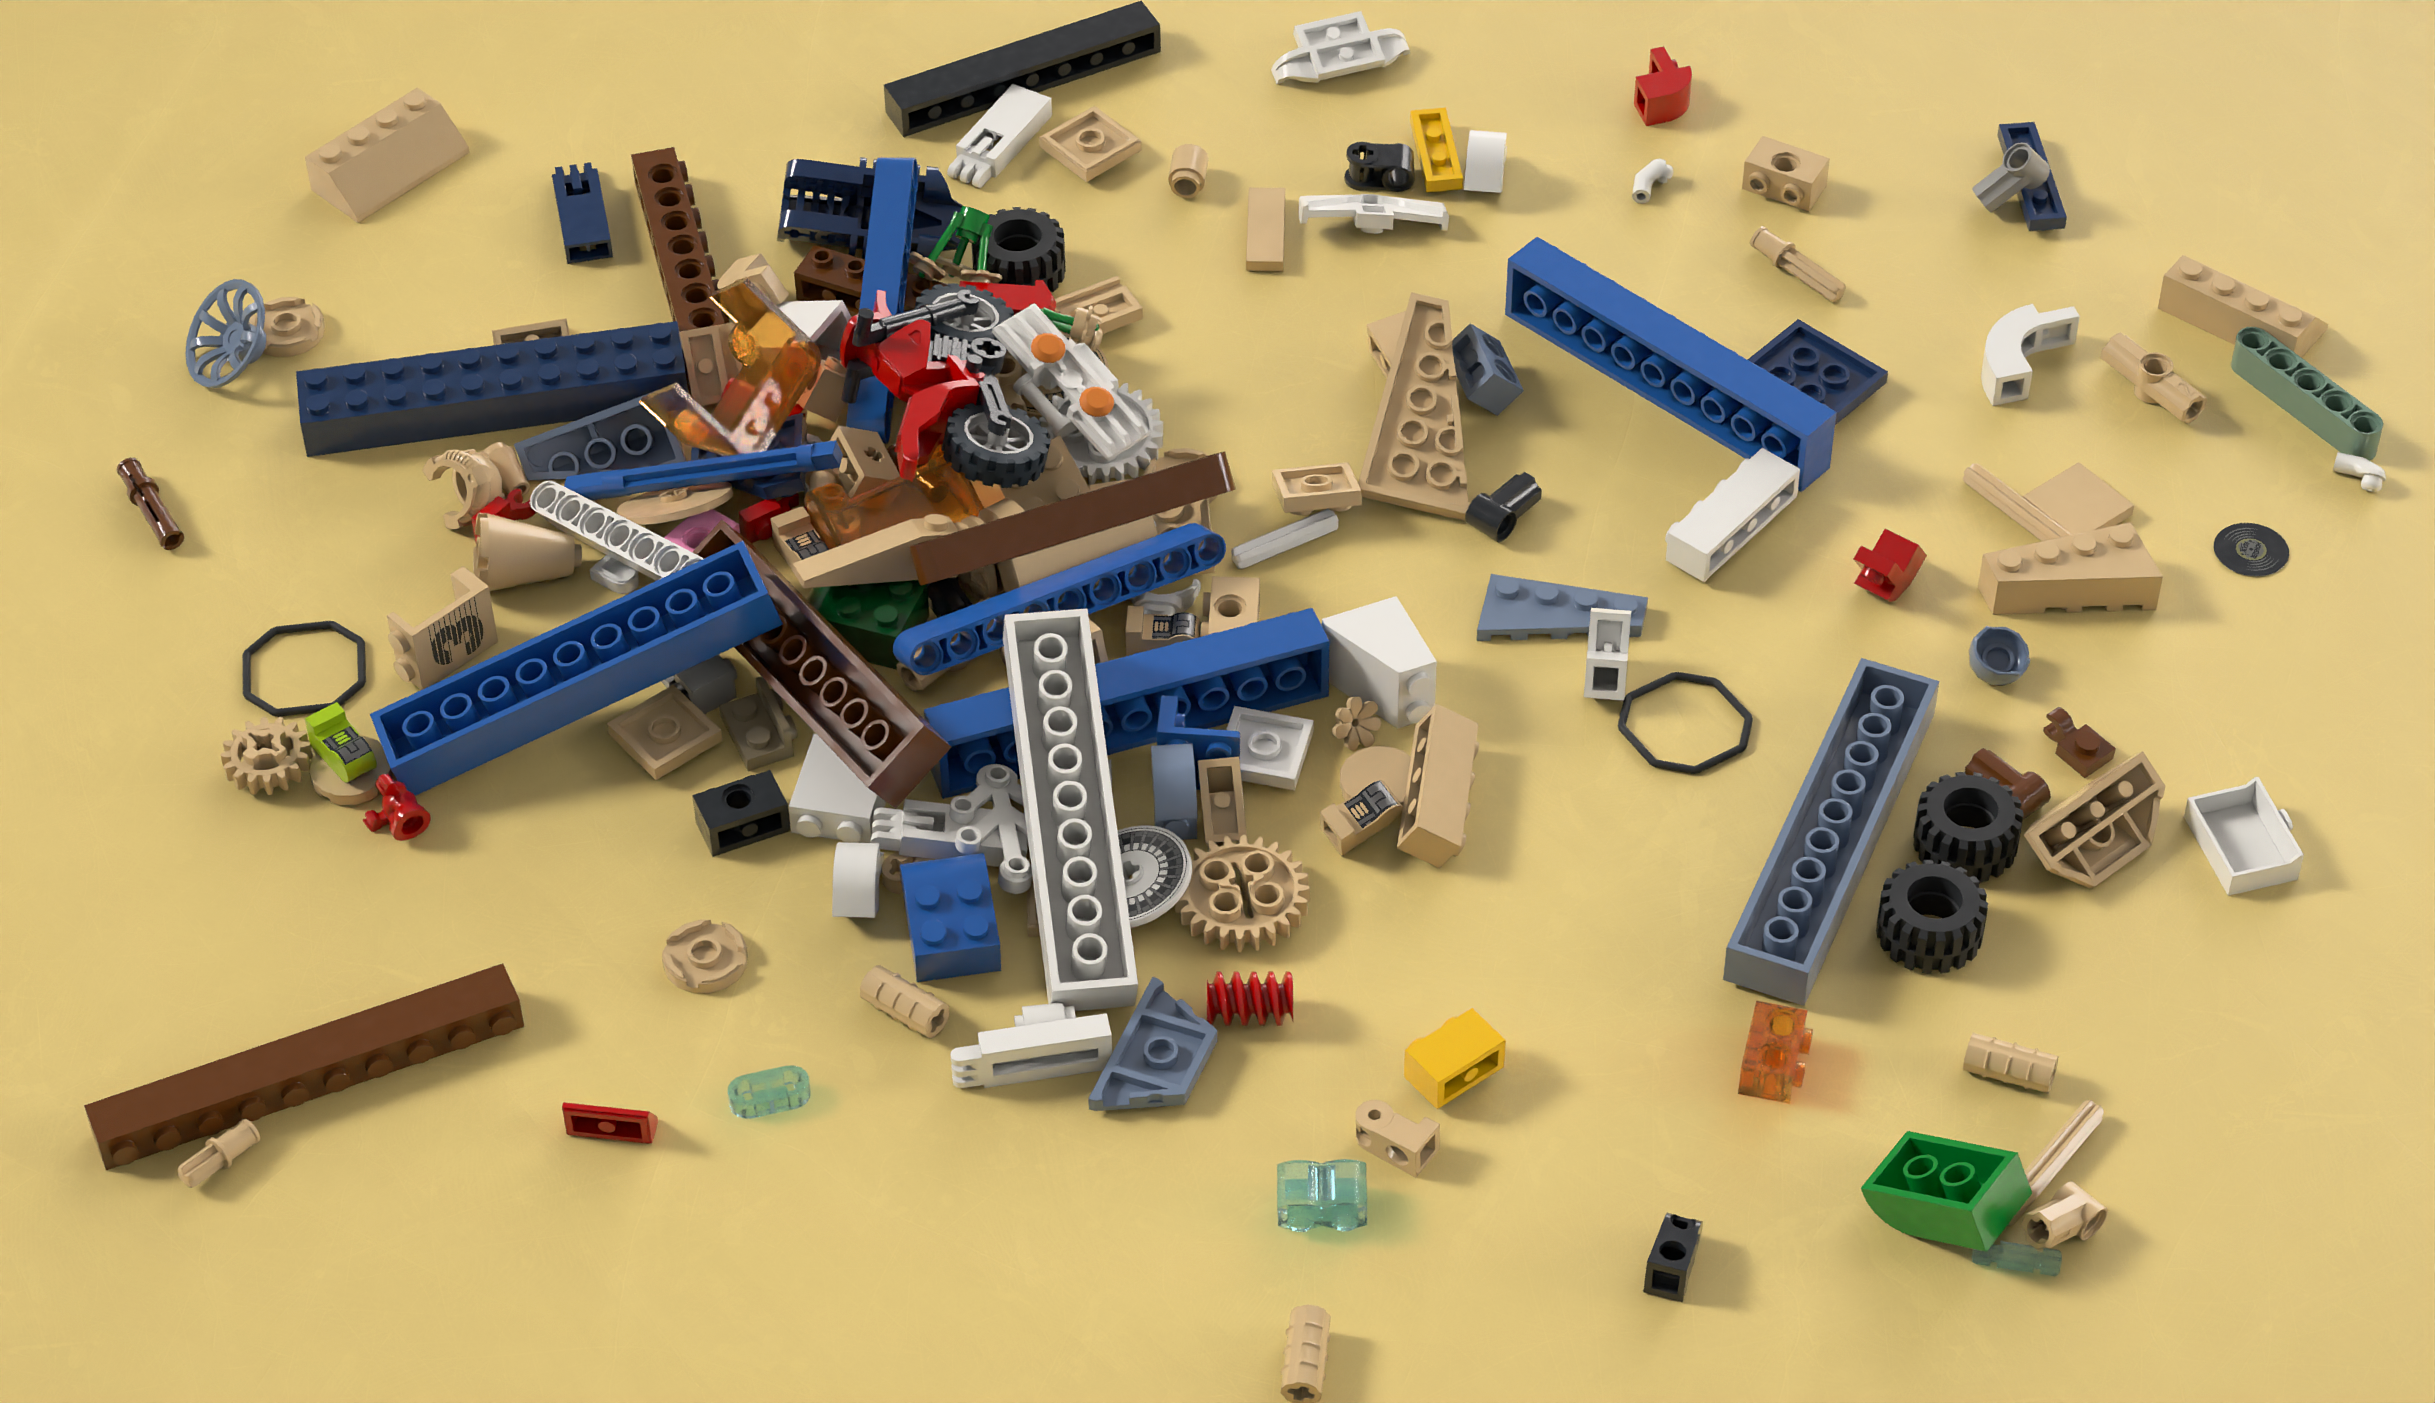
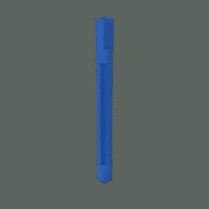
M835 440L799 445L798 447L567 476L564 487L592 501L689 486L840 468L843 453Z

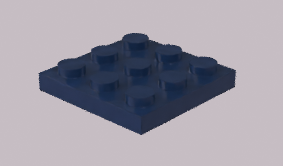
M1799 319L1748 359L1755 365L1764 368L1772 375L1836 411L1835 425L1884 386L1888 378V371Z

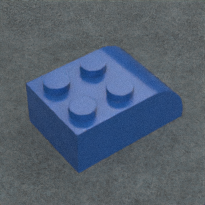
M984 853L899 864L916 981L924 982L1001 971L1000 941Z

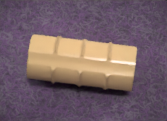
M877 965L869 971L860 986V997L874 1005L878 1011H884L891 1015L893 1020L903 1022L908 1025L910 1030H916L928 1038L935 1037L948 1021L950 1014L949 1005L934 997L933 993L925 992L918 988L916 983L908 982L901 978L899 973H893L881 965Z
M1972 1033L1964 1058L1963 1070L1982 1075L1983 1078L1990 1077L2001 1080L2005 1084L2012 1083L2023 1086L2026 1090L2030 1088L2049 1094L2059 1056L2041 1052L2038 1048L2034 1050L2023 1047L2016 1042L2012 1044L1998 1040L1996 1037L1990 1038Z
M1297 1306L1290 1313L1289 1328L1286 1329L1287 1344L1283 1351L1285 1360L1284 1367L1281 1369V1374L1283 1375L1281 1394L1287 1401L1292 1403H1316L1321 1399L1323 1381L1326 1378L1324 1373L1325 1362L1328 1360L1327 1344L1331 1337L1329 1334L1331 1316L1324 1308L1319 1306Z

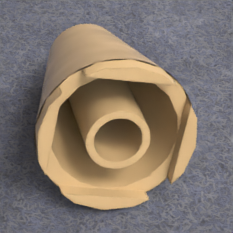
M478 513L474 535H480V537H477L476 547H474L473 574L489 586V591L572 576L574 568L581 567L582 546L581 544H575L574 536L488 513Z

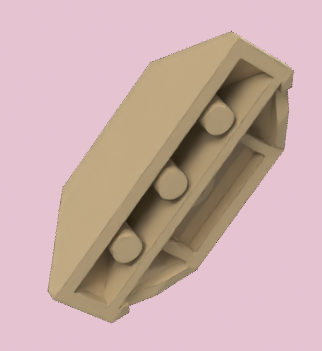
M2142 751L2088 783L2032 823L2024 836L2047 871L2091 889L2152 846L2159 816L2160 799L2163 798L2166 786Z

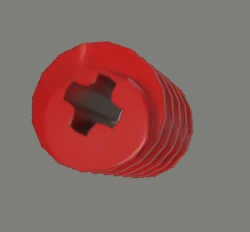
M1217 971L1212 984H1209L1207 980V1022L1213 1026L1217 1014H1221L1225 1026L1231 1025L1235 1014L1239 1015L1242 1026L1249 1024L1252 1014L1256 1015L1260 1026H1265L1269 1014H1273L1277 1026L1283 1025L1286 1014H1290L1293 1021V976L1291 972L1286 971L1281 984H1278L1274 972L1268 971L1264 984H1261L1257 972L1251 971L1247 984H1243L1240 973L1234 971L1230 983L1226 984L1222 972Z

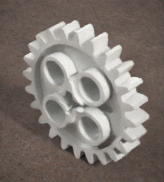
M1124 383L1118 389L1117 395L1151 431L1150 435L1109 461L1105 459L1079 429L1062 437L1082 476L1088 478V485L1094 484L1096 479H1102L1103 483L1110 482V478H1115L1117 481L1124 480L1125 474L1136 478L1138 477L1139 468L1145 470L1147 465L1150 464V459L1152 460L1155 457L1156 460L1158 459V448L1163 446V421H1160L1159 409H1152L1153 400L1151 398L1142 400V390L1139 389L1131 394L1128 393V383ZM1065 393L1064 399L1054 395L1052 397V404L1065 417L1071 401ZM1040 417V426L1046 427L1049 433L1048 438L1050 440L1055 438V435L1052 433L1053 427L1044 417Z

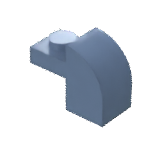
M1191 743L1151 746L1155 826L1175 833L1181 840L1197 839V795L1193 745Z

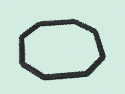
M335 621L273 627L250 645L242 655L243 696L254 705L277 717L316 713L336 702L341 706L364 687L366 683L365 642L362 637ZM331 628L357 644L358 681L332 703L277 709L251 693V655L276 634Z
M1672 672L1625 696L1618 721V729L1651 766L1697 774L1743 752L1747 748L1753 718L1751 713L1720 680L1713 677ZM1674 680L1712 685L1745 719L1739 745L1696 766L1657 760L1626 727L1631 702Z

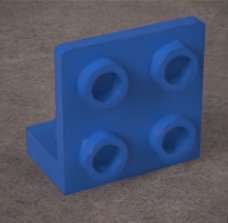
M1161 695L1157 726V745L1192 743L1196 790H1200L1198 761L1239 757L1240 759V732L1185 728V714L1178 713V696Z

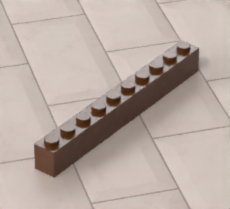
M502 963L84 1105L105 1169L109 1170L121 1165L130 1164L135 1160L161 1151L174 1149L179 1145L205 1136L215 1135L222 1130L234 1127L242 1119L255 1121L263 1116L289 1107L299 1106L304 1102L333 1092H340L350 1086L383 1077L388 1073L414 1064L424 1063L429 1059L446 1053L465 1049L478 1042L499 1035H506L513 1030L525 1027L520 999Z

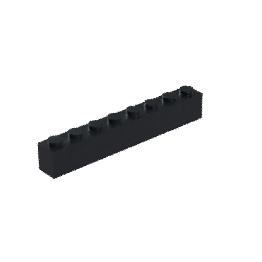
M1142 0L884 84L885 111L901 135L906 137L990 109L1012 84L1038 93L1161 52L1160 23Z

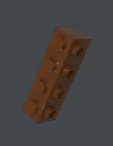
M814 245L794 271L796 299L798 301L843 300L851 317L858 315L865 260ZM908 273L904 312L915 308L917 297H920L921 292L925 289L932 290V287L941 284L945 287L948 284L936 280L930 281L918 275Z

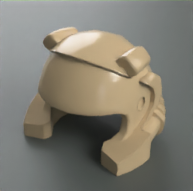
M475 449L466 451L447 450L444 454L431 457L424 465L422 471L428 481L441 478L445 470L453 468L452 480L454 490L463 508L460 512L451 511L444 514L443 517L447 529H458L472 524L471 518L497 496L505 499V494L502 492L500 472L491 460L488 459L489 455L483 451L476 453Z

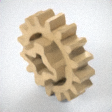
M262 717L260 725L256 726L247 721L245 722V731L242 732L234 729L232 731L233 741L227 740L223 742L225 752L221 753V760L227 780H234L238 790L248 785L252 795H255L260 788H265L267 795H272L276 786H280L284 791L289 790L288 781L301 782V771H309V759L313 758L307 732L305 730L299 731L296 722L285 726L283 717H278L274 724L268 723L266 717Z

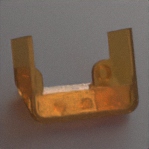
M746 277L714 291L709 297L736 323L729 334L728 346L732 355L743 365L713 413H708L678 383L643 396L639 402L685 445L722 456L766 451L821 364V353L818 346Z

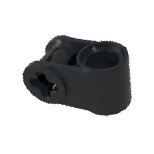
M1356 142L1347 148L1346 157L1349 161V168L1345 172L1344 180L1348 187L1359 191L1387 190L1403 192L1413 186L1415 181L1414 152L1406 144ZM1361 152L1364 153V158H1363V160L1360 159V153H1361ZM1360 173H1364L1363 180H1360Z

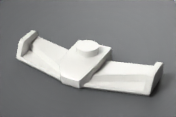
M1375 194L1300 196L1299 220L1301 224H1306L1308 218L1353 217L1356 228H1361V231L1373 234L1382 233L1383 229H1393L1394 219L1439 224L1441 230H1448L1449 215L1444 203Z

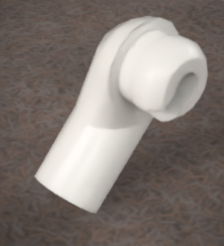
M1654 159L1640 170L1634 179L1633 200L1641 204L1648 202L1654 181L1657 179L1662 184L1667 183V178L1671 179L1673 175V167L1666 164V160Z
M2337 453L2333 471L2362 477L2361 487L2363 490L2378 492L2382 489V481L2386 480L2384 469L2366 458Z

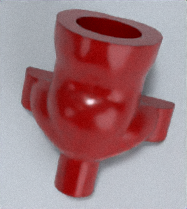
M388 774L380 775L375 782V786L383 796V810L379 813L375 810L367 811L365 813L366 819H363L364 824L371 832H375L381 829L383 825L390 823V832L399 841L417 837L429 826L431 821L429 812L417 803L415 795L407 790L404 783L393 781Z

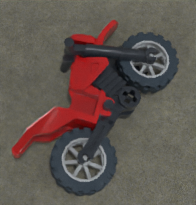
M948 283V286L943 287L939 284L933 286L932 290L925 289L922 291L921 296H918L913 310L892 315L886 304V291L877 290L873 311L868 308L860 309L858 315L853 316L845 327L840 345L841 365L847 370L841 400L845 403H856L860 381L876 376L895 396L907 402L894 452H897L899 475L903 479L913 482L917 465L928 463L940 444H942L945 461L952 463L951 468L954 471L964 473L965 478L973 482L976 479L983 481L982 485L993 487V484L1001 485V488H1012V485L1017 484L1021 487L1028 485L1029 480L1036 481L1040 477V473L1044 472L1051 442L1050 438H1048V430L1046 427L1040 426L1041 422L1037 418L1027 416L1026 411L1019 408L1017 410L1010 409V405H1007L999 381L994 376L1001 372L1005 354L1008 350L992 333V328L1014 316V312L1011 307H1006V302L1000 297L996 299L990 291L985 289L979 291L972 285L960 287L957 283Z

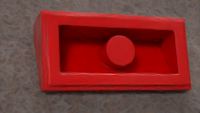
M563 1102L562 1105L566 1134L647 1144L653 1143L658 1117L650 1111Z

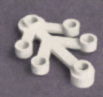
M991 764L984 766L977 773V788L968 796H957L951 801L949 816L954 822L959 824L970 823L974 819L977 809L987 801L993 803V809L973 827L964 826L957 831L955 846L963 854H975L980 850L981 843L998 828L1004 861L999 868L998 884L1006 892L1019 894L1027 891L1032 882L1031 864L1021 855L1016 831L1018 829L1027 835L1025 814L1012 807L1010 799L1024 806L1022 788L1017 784L1018 778L1012 769L1000 764Z

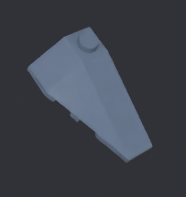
M663 390L654 391L514 444L527 480L566 479L567 476L686 462L678 429Z

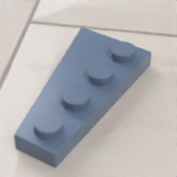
M1491 574L1477 628V641H1491V635H1510L1511 640H1527L1528 634H1551V639H1567L1568 635L1573 633H1586L1589 637L1591 608L1631 611L1629 637H1641L1648 597Z

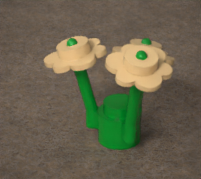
M962 206L960 213L954 212L949 226L928 258H924L919 253L911 252L909 261L914 265L913 271L919 277L930 281L932 278L941 281L947 273L951 278L958 277L964 281L999 283L1002 280V275L986 271L989 237L993 229L992 225L987 224L990 216L980 210ZM955 230H957L955 236L960 239L953 260L939 256ZM978 238H981L978 268L975 271L961 264L968 243L976 244ZM935 261L943 264V267H938L935 264Z

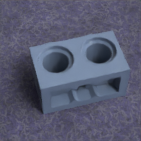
M1471 323L1453 339L1452 348L1456 375L1467 399L1498 416L1524 391L1500 340Z

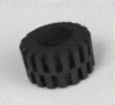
M1012 207L1013 210L1006 211L1002 209L998 210L995 215L989 214L990 218L987 224L992 225L993 229L989 237L986 271L1002 275V280L999 281V284L1035 286L1036 280H1043L1050 292H1054L1058 288V283L1063 282L1066 272L1063 228H1060L1059 222L1056 219H1050L1049 214L1045 212L1038 213L1033 208L1025 210L1021 209V207ZM978 238L976 244H972V260L975 271L978 268L981 238Z
M1956 772L1955 777H1950L1946 774L1939 777L1938 783L1932 781L1927 785L1926 792H1922L1919 798L1913 834L1914 850L1919 852V860L1922 864L1923 860H1933L1934 864H1941L1942 861L1951 863L1950 867L1955 869L1960 866L1967 870L1968 877L1975 876L1980 883L1989 881L1990 875L1996 878L2004 874V868L2009 869L2014 863V857L2017 856L2023 822V810L2020 809L2021 802L2019 798L2012 796L2013 790L2007 785L2000 786V780L1993 777L1989 779L1983 778L1981 773L1974 772L1973 775H1966L1965 772Z
M1923 860V864L1918 865L1914 861L1906 864L1905 870L1901 868L1896 869L1892 872V878L1886 879L1883 891H1881L1876 934L1877 938L1881 939L1880 946L1883 951H1890V958L1896 963L1903 961L1905 963L1904 967L1912 971L1916 967L1922 969V973L1931 974L1932 970H1939L1940 974L1949 973L1950 967H1954L1957 970L1964 967L1966 960L1972 961L1977 956V950L1982 945L1988 911L1987 894L1984 888H1979L1980 882L1975 876L1968 877L1967 870L1960 866L1955 869L1950 867L1951 863L1942 861L1941 864H1934L1933 860ZM1923 915H1933L1941 919L1928 918Z

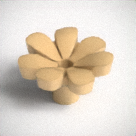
M1350 697L1346 703L1347 708L1341 707L1336 711V725L1332 728L1333 735L1338 739L1344 738V746L1350 750H1356L1359 742L1365 747H1370L1375 741L1370 730L1377 731L1381 726L1380 718L1372 717L1377 712L1378 705L1374 701H1366L1362 704L1360 697Z

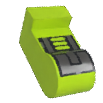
M337 702L304 718L311 747L342 781L348 783L377 767L376 758L369 744L363 737L359 736L356 729L346 719L345 711Z

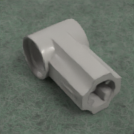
M2021 142L2011 146L2003 156V164L1972 188L1977 198L1991 213L2024 187L2034 189L2041 186L2047 180L2050 172L2049 164L2027 143Z

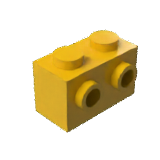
M1471 1008L1458 1017L1449 1018L1441 1028L1426 1037L1417 1038L1405 1049L1404 1078L1436 1109H1439L1504 1068L1506 1040Z

